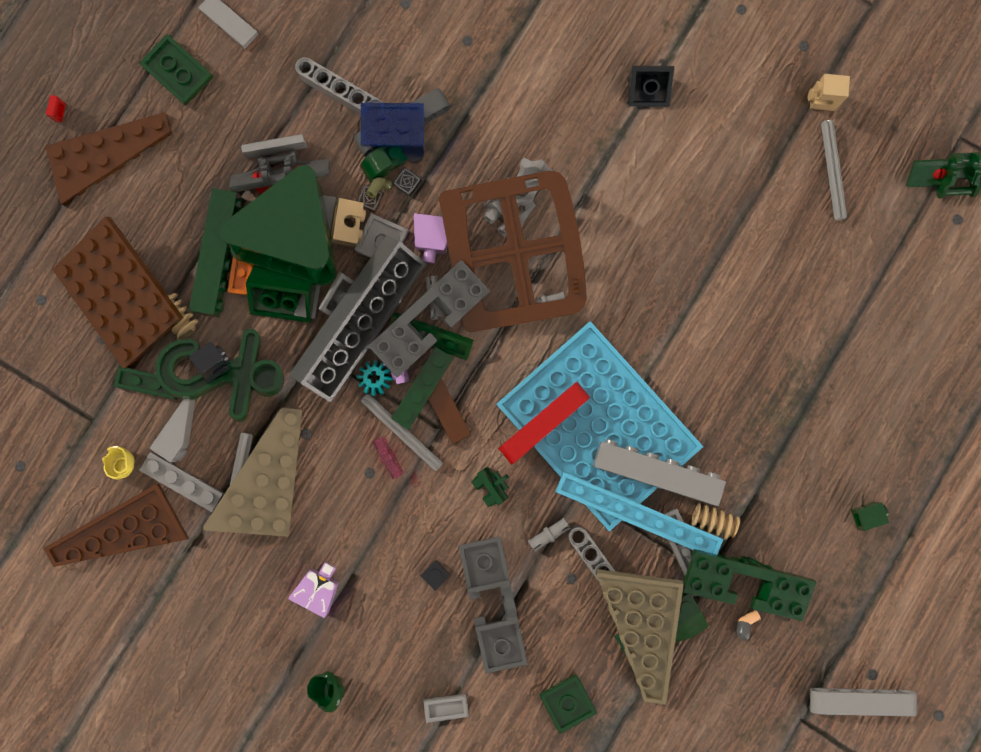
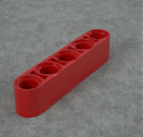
M575 382L501 445L498 450L511 465L514 464L591 397L578 382Z

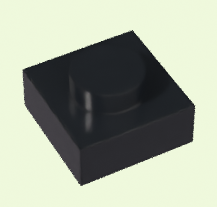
M435 560L420 576L436 591L450 577V574Z

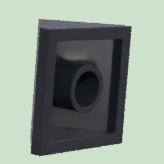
M632 66L628 76V105L670 107L674 66Z

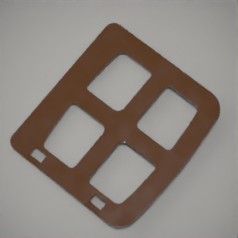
M543 171L446 190L440 194L439 202L452 268L462 260L475 274V268L478 266L509 262L512 265L519 305L508 309L487 311L481 299L462 317L463 326L466 331L476 332L572 315L584 308L587 294L581 241L566 179L556 171ZM538 178L539 186L526 187V180ZM547 189L551 192L561 233L552 237L530 241L525 240L522 234L516 197L518 194ZM473 191V199L462 201L461 193ZM499 199L507 236L506 244L483 250H471L467 226V206L471 203ZM559 251L564 252L568 275V296L563 299L537 303L534 300L528 267L529 258Z

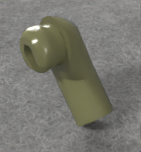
M376 177L366 191V194L370 198H375L379 190L391 191L393 182L386 177Z

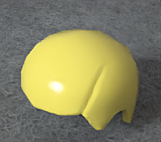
M120 446L107 448L108 454L102 458L106 475L115 480L129 476L135 465V458L132 453Z

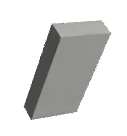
M466 694L423 700L426 723L469 717Z

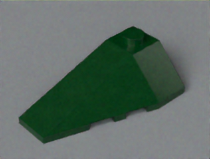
M683 591L675 642L690 639L709 627L702 611L691 594ZM617 633L616 635H614V637L619 643L624 653L626 654L624 645L619 637V633Z

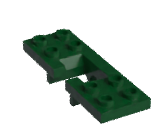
M694 549L683 581V592L735 605L738 594L735 591L729 590L734 573L762 579L756 597H752L750 603L752 609L794 620H804L817 583L814 579L776 570L772 566L765 565L750 557L741 556L738 558L731 556V558Z

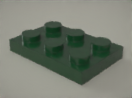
M168 34L139 62L150 75L184 106L213 78L208 70Z

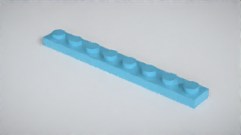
M563 472L555 491L692 550L697 549L717 555L723 542L722 538Z

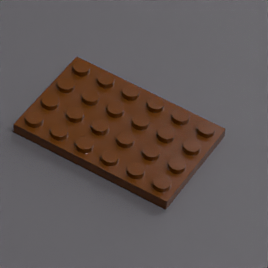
M104 217L52 269L122 368L131 367L184 318L111 217Z

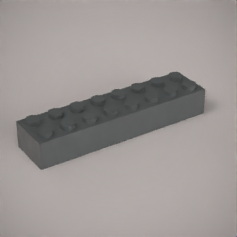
M386 235L289 375L331 403L368 350V346L377 337L424 269L426 263L403 243Z

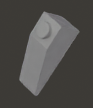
M183 399L150 447L151 450L170 463L181 461L187 454L186 449L189 446L196 399Z

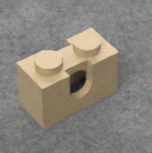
M824 74L820 81H817L814 87L809 90L808 101H810V109L835 111L849 96L850 76Z
M338 198L335 203L330 234L332 243L354 247L358 242H361L363 230H360L359 226L360 222H364L366 210L363 209L364 203ZM344 219L352 220L353 228L347 227Z

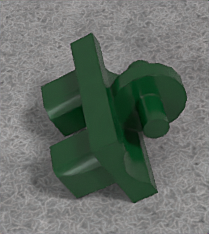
M487 466L478 472V475L472 480L475 489L479 490L485 486L489 491V494L483 497L487 507L495 504L500 505L509 498L505 493V490L509 488L505 482L509 478L508 474L502 477L498 470L492 473Z

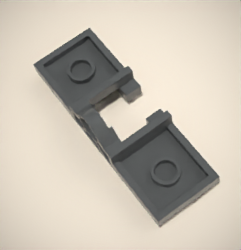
M461 260L379 335L368 348L398 378L437 341L431 333L423 338L410 323L422 310L433 301L447 316L443 321L451 328L485 297L490 290Z
M498 536L459 545L470 600L480 598L479 591L500 587L504 603L506 620L486 624L485 616L474 618L485 674L528 665L501 537Z

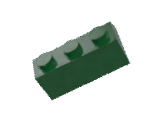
M252 268L246 281L251 315L306 323L312 322L311 316L316 284L264 268ZM302 294H304L306 317L294 316Z

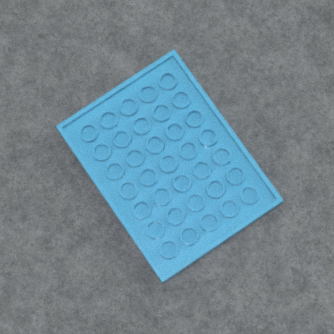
M591 321L496 404L515 427L520 430L575 382H578L591 398L539 441L534 448L560 477L565 472L638 504H641L658 487L593 467L599 442H605L606 439L618 442L617 447L626 449V446L639 449V454L645 456L649 452L658 455V460L667 462V459L680 462V467L703 448L702 444ZM586 505L609 532L622 521Z

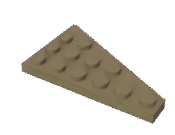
M281 408L210 515L203 530L289 537L302 410Z
M597 569V578L603 590L604 598L616 624L619 637L624 645L644 702L666 705L684 585L683 581Z

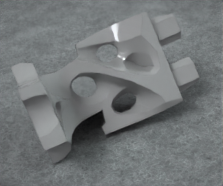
M524 157L520 162V170L517 176L553 170L542 159L530 161ZM538 178L525 181L527 188L539 186ZM537 191L527 192L524 197L518 194L516 197L518 208L520 205L524 208L523 212L519 213L521 228L528 215L536 206L533 200ZM488 200L484 205L486 211L482 218L490 224L494 223L498 218L502 223L497 230L505 237L506 230L500 200Z

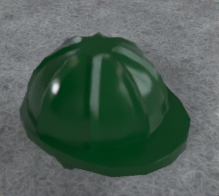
M326 671L315 675L308 682V698L325 712L333 713L344 697L345 687L343 681L332 672Z

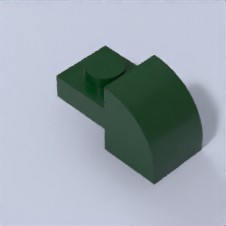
M395 143L385 149L380 147L370 153L361 162L360 167L369 182L372 183L376 177H385L389 171L406 164L408 159L398 143Z

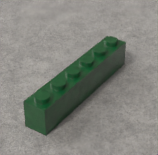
M212 188L189 311L194 314L219 318L220 313L224 310L223 295L228 289V280L226 279L228 272L231 271L232 260H230L231 246L222 240L220 228L225 221L243 209V199L237 192Z

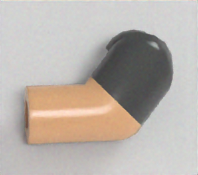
M756 610L738 619L736 633L743 641H747L751 637V624L761 619Z

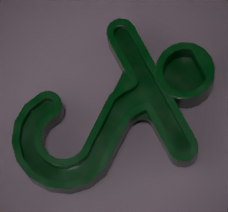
M247 329L243 332L239 356L226 363L230 369L209 384L201 374L189 380H182L176 376L178 364L190 359L189 356L200 349L198 343L193 339H179L168 344L159 353L155 363V375L161 387L171 396L181 400H194L225 384L232 385L229 414L236 422H243L247 419L252 390L258 395L272 397L278 394L284 385L283 372L276 362L271 360L258 361L261 339L258 332L254 329Z

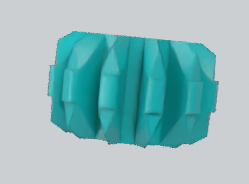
M374 360L373 367L369 362H366L367 370L362 367L359 368L364 374L357 375V379L364 381L360 382L358 386L360 388L366 386L363 391L366 394L371 390L372 396H376L378 389L379 393L383 395V386L390 389V385L386 381H393L392 377L386 376L391 371L389 369L384 370L386 366L383 363L378 368L377 360ZM373 373L380 377L379 381L376 380L377 383L370 380V376H374Z

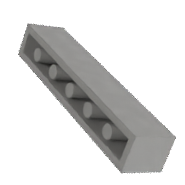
M606 439L605 442H599L593 467L704 503L719 506L726 481L720 480V475L708 472V475L699 473V468L688 465L686 469L679 466L680 462L667 459V462L658 460V455L649 452L645 456L639 454V449L626 446V449L617 447L618 442Z

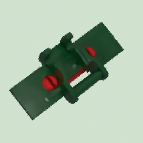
M951 153L949 159L914 160L906 186H938L936 190L937 198L958 195L976 197L981 189V153ZM957 178L968 179L970 184L969 187L949 188L955 185Z

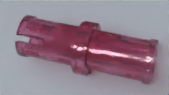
M383 436L374 441L373 445L381 457L380 461L382 464H385L392 479L404 474L396 459V453L392 452L385 437Z

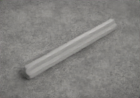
M825 120L821 123L834 219L840 221L847 218L835 127L833 120Z
M366 394L362 398L361 402L434 471H437L443 465L442 461L411 432L391 419L392 415L370 394Z

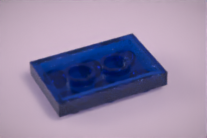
M361 103V146L424 147V103Z

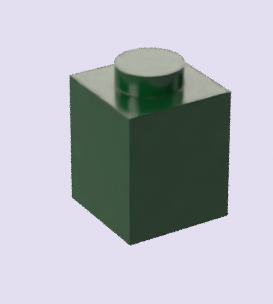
M871 502L850 509L857 530L867 531L889 523V512L882 502Z

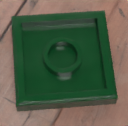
M576 673L539 693L559 734L597 714Z

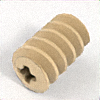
M174 293L168 295V297L184 318L172 328V332L177 334L178 340L185 339L196 331L195 325L198 323V320L190 321L193 314L188 313L185 315L188 307L180 308L183 301H175L178 294Z
M698 502L692 515L691 526L695 527L697 523H700V530L707 526V533H711L714 529L716 530L715 536L718 537L723 533V540H727L729 536L735 537L740 525V517L735 516L733 518L730 513L725 515L723 510L717 512L715 507L709 509L708 504L704 503L701 505Z

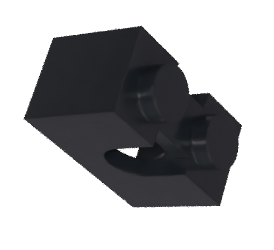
M209 342L189 356L208 384L230 369L226 364L230 361L220 345L215 347L212 342Z

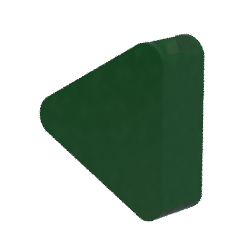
M301 165L296 167L225 221L220 228L222 240L231 246V253L238 261L317 285H328L336 277L337 270L323 191L315 171L310 166Z

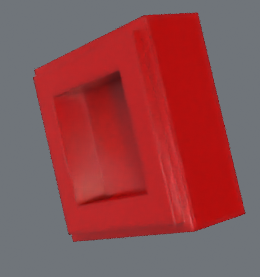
M50 95L45 115L54 122L61 123L66 103L58 96Z

